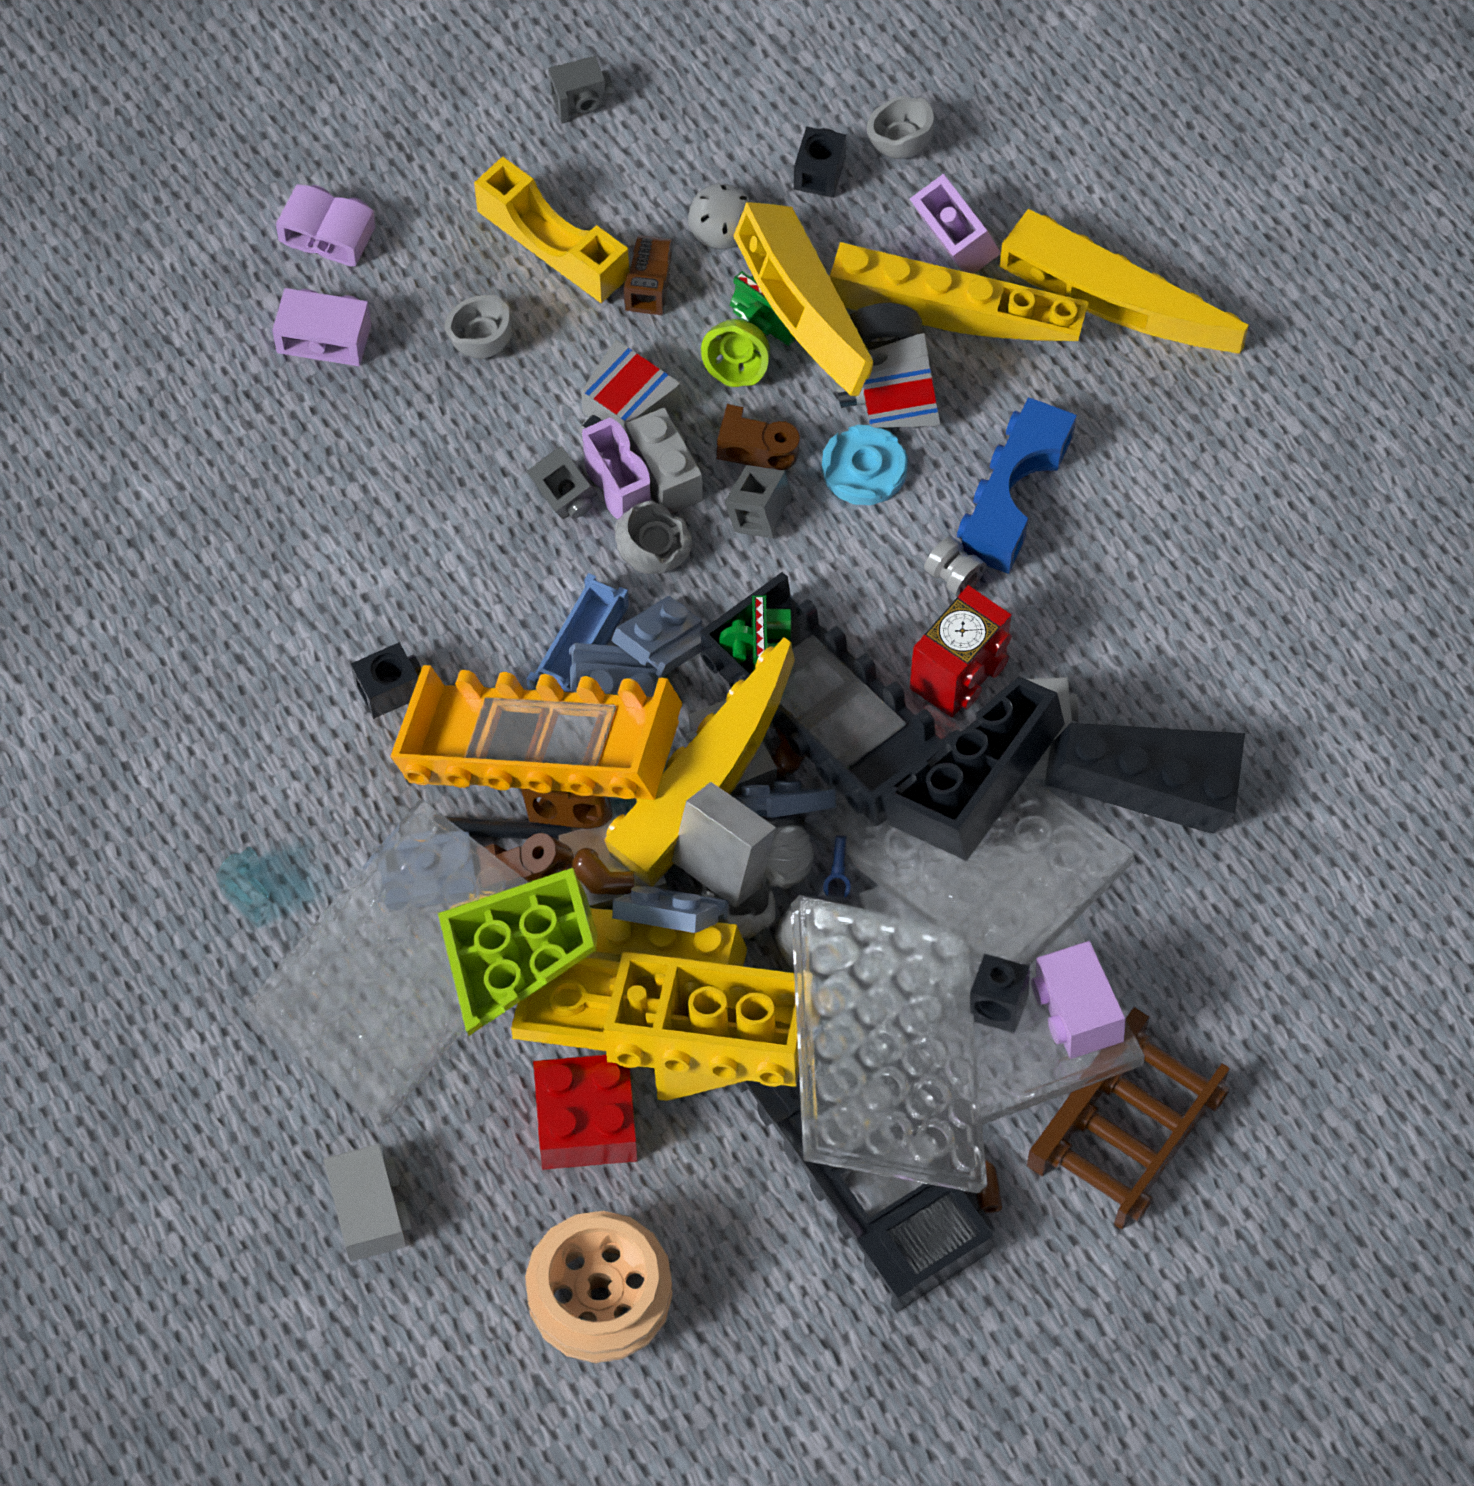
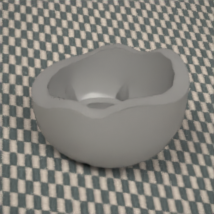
M895 97L876 108L870 115L867 123V134L874 147L882 154L895 159H905L919 154L927 147L934 133L933 111L930 104L923 98Z
M716 183L700 190L692 200L688 214V226L695 238L703 245L717 249L737 246L733 237L746 202L751 201L742 190L732 185ZM708 217L705 222H701L703 218ZM722 228H727L726 234H723Z
M479 295L468 298L454 307L445 320L444 329L452 345L460 353L476 359H483L498 354L506 347L512 335L513 322L508 305L499 296Z

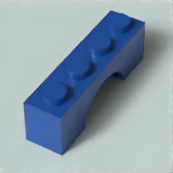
M1028 397L1021 412L1016 410L1013 412L1006 429V435H1009L1008 441L1005 446L997 445L990 462V469L993 472L989 480L982 478L976 489L973 503L977 504L972 515L965 513L959 525L957 538L962 539L964 552L968 555L975 554L986 566L1007 574L1010 573L1025 541L1028 517L1016 507L1011 498L1010 491L1020 479L1031 473L1058 471L1074 436L1076 414Z

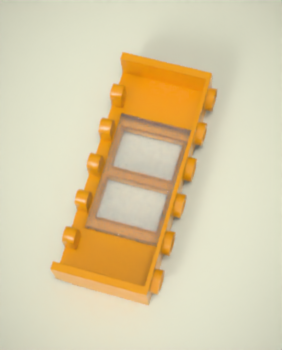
M423 665L390 755L408 782L418 785H445L459 788L478 785L489 786L501 791L509 790L510 788L531 789L538 793L566 791L580 796L592 795L619 797L622 799L654 800L679 724L678 717L683 703L668 678H659L653 697H647L640 685L628 678L622 679L618 695L605 694L598 682L588 676L580 678L576 690L577 693L564 692L556 678L548 674H541L539 676L536 690H524L517 678L508 672L499 673L495 685L496 688H487L482 685L473 672L460 670L455 682L456 686L444 685L431 665Z

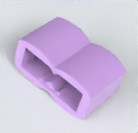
M296 185L276 223L278 241L307 253H317L326 259L348 266H356L375 229L374 210L357 198H335L325 188L318 185Z
M609 417L583 429L585 469L590 479L603 489L605 504L610 513L618 520L636 504L651 501L648 469L642 459L630 451L629 438L624 428L616 420Z

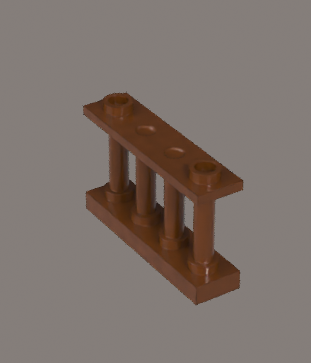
M1133 1007L1125 1018L1124 1042L1103 1048L1029 1150L1026 1165L1040 1176L1044 1175L1050 1165L1057 1169L1062 1166L1119 1203L1121 1206L1118 1208L1114 1225L1120 1229L1124 1228L1130 1218L1137 1222L1142 1218L1153 1200V1197L1148 1192L1206 1110L1209 1108L1216 1112L1230 1091V1088L1225 1085L1230 1068L1225 1064L1221 1063L1211 1079L1208 1080L1149 1042L1151 1037L1145 1033L1150 1016L1136 1007ZM1128 1057L1134 1060L1141 1058L1198 1095L1185 1116L1124 1078L1125 1072L1120 1070ZM1103 1092L1108 1096L1114 1093L1172 1131V1134L1159 1152H1156L1098 1114L1099 1108L1094 1104ZM1077 1128L1082 1132L1088 1129L1147 1168L1133 1189L1071 1150L1073 1145L1068 1140Z

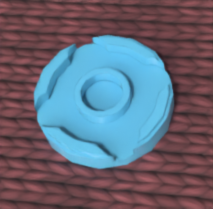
M859 424L848 427V431L840 435L838 432L830 438L823 450L822 475L827 487L838 498L856 505H874L887 501L900 491L907 478L908 456L905 448L903 450L902 446L898 443V438L892 432L883 428Z

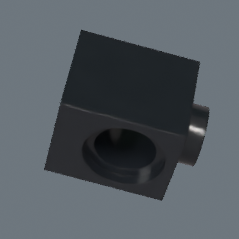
M806 126L794 165V190L834 198L846 159L847 134L837 133L827 128L818 129Z
M400 642L351 663L354 684L373 719L410 703L422 668L414 654L407 657ZM387 676L400 677L398 680L390 683L381 681Z
M984 953L970 991V1021L1015 1034L1029 996L1030 966Z

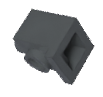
M596 56L548 68L550 94L561 124L569 122V115L579 112L589 113L598 107L605 106L606 96L614 93L608 70L601 71Z
M562 445L526 471L550 506L562 519L569 515L572 519L579 518L592 508L593 502L591 499L598 493L576 464L573 457ZM573 483L575 488L562 496L563 487L566 484Z
M745 466L725 500L735 532L774 539L777 533L775 526L793 496L785 471Z

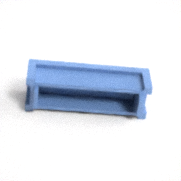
M590 573L587 574L584 579V590L535 673L530 672L528 675V690H536L539 676L541 674H548L556 678L564 692H571L570 667L572 666V655H569V648L574 643L607 645L629 607L627 589L619 587L618 590L598 582L596 576Z

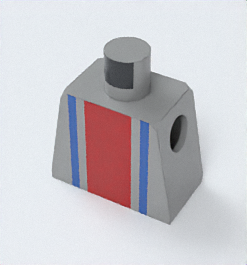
M925 333L868 351L873 360V369L870 377L865 380L859 396H850L836 383L840 408L866 404L869 423L874 428L940 425Z
M616 340L583 387L581 393L582 411L588 418L579 427V432L582 435L583 429L609 417L616 420L625 430V423L665 407L670 415L681 405L680 382Z

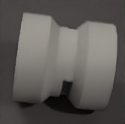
M948 536L932 550L924 564V569L935 579L942 578L945 580L947 588L958 597L968 585L973 588L984 574L986 564L975 554L968 555L964 552L962 543L953 536Z

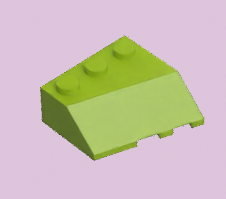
M573 868L438 913L468 1036L597 949V931L588 898Z

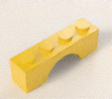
M502 156L474 182L477 212L601 304L625 282L626 276L629 274L628 248L597 225L592 230L587 231L565 221L544 199L535 180Z

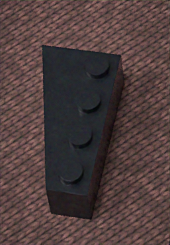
M1020 676L976 713L977 719L962 731L956 730L944 740L945 747L929 761L923 758L910 770L911 776L896 788L892 785L881 795L890 826L960 859L967 861L1065 725L1058 693Z
M1070 723L1050 744L1044 785L1214 834L1236 813L1245 733Z

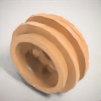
M607 1211L575 1214L550 1228L533 1249L525 1275L530 1316L544 1340L568 1357L593 1363L624 1359L647 1346L666 1323L673 1297L669 1259L654 1233L631 1217ZM602 1253H614L620 1255L616 1262L609 1263L604 1261ZM580 1256L585 1261L582 1268L578 1270H572L567 1267L570 1262ZM632 1274H639L645 1281L640 1288L633 1289L626 1284L627 1278ZM602 1287L608 1289V1298L599 1301L592 1299L591 1291L595 1288ZM560 1289H568L572 1292L573 1296L569 1302L561 1304L555 1299V1293ZM623 1307L630 1309V1311L617 1318L623 1311Z

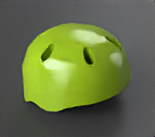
M729 319L713 326L706 333L701 344V357L707 371L724 385L730 387L751 386L759 382L767 370L770 358V345L765 334L754 324L742 319ZM722 354V359L717 360L716 358ZM740 363L744 365V370L742 371L739 369Z

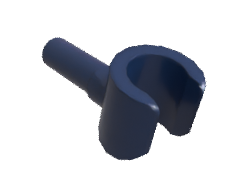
M844 835L835 836L831 875L825 879L823 885L827 897L829 895L828 884L834 878H840L845 882L844 898L850 893L851 883L848 877L845 876L847 836Z

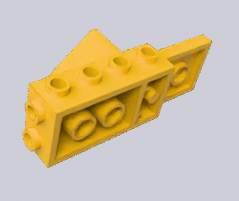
M623 951L620 962L584 958L520 1001L516 1006L511 1033L512 1039L606 1051L607 1062L617 1063L628 1068L638 1066L654 1068L658 1100L669 1101L744 1081H756L772 1087L780 1085L796 1087L800 1068L808 1069L811 1040H806L808 1029L816 1030L820 1002L812 1000L811 975Z

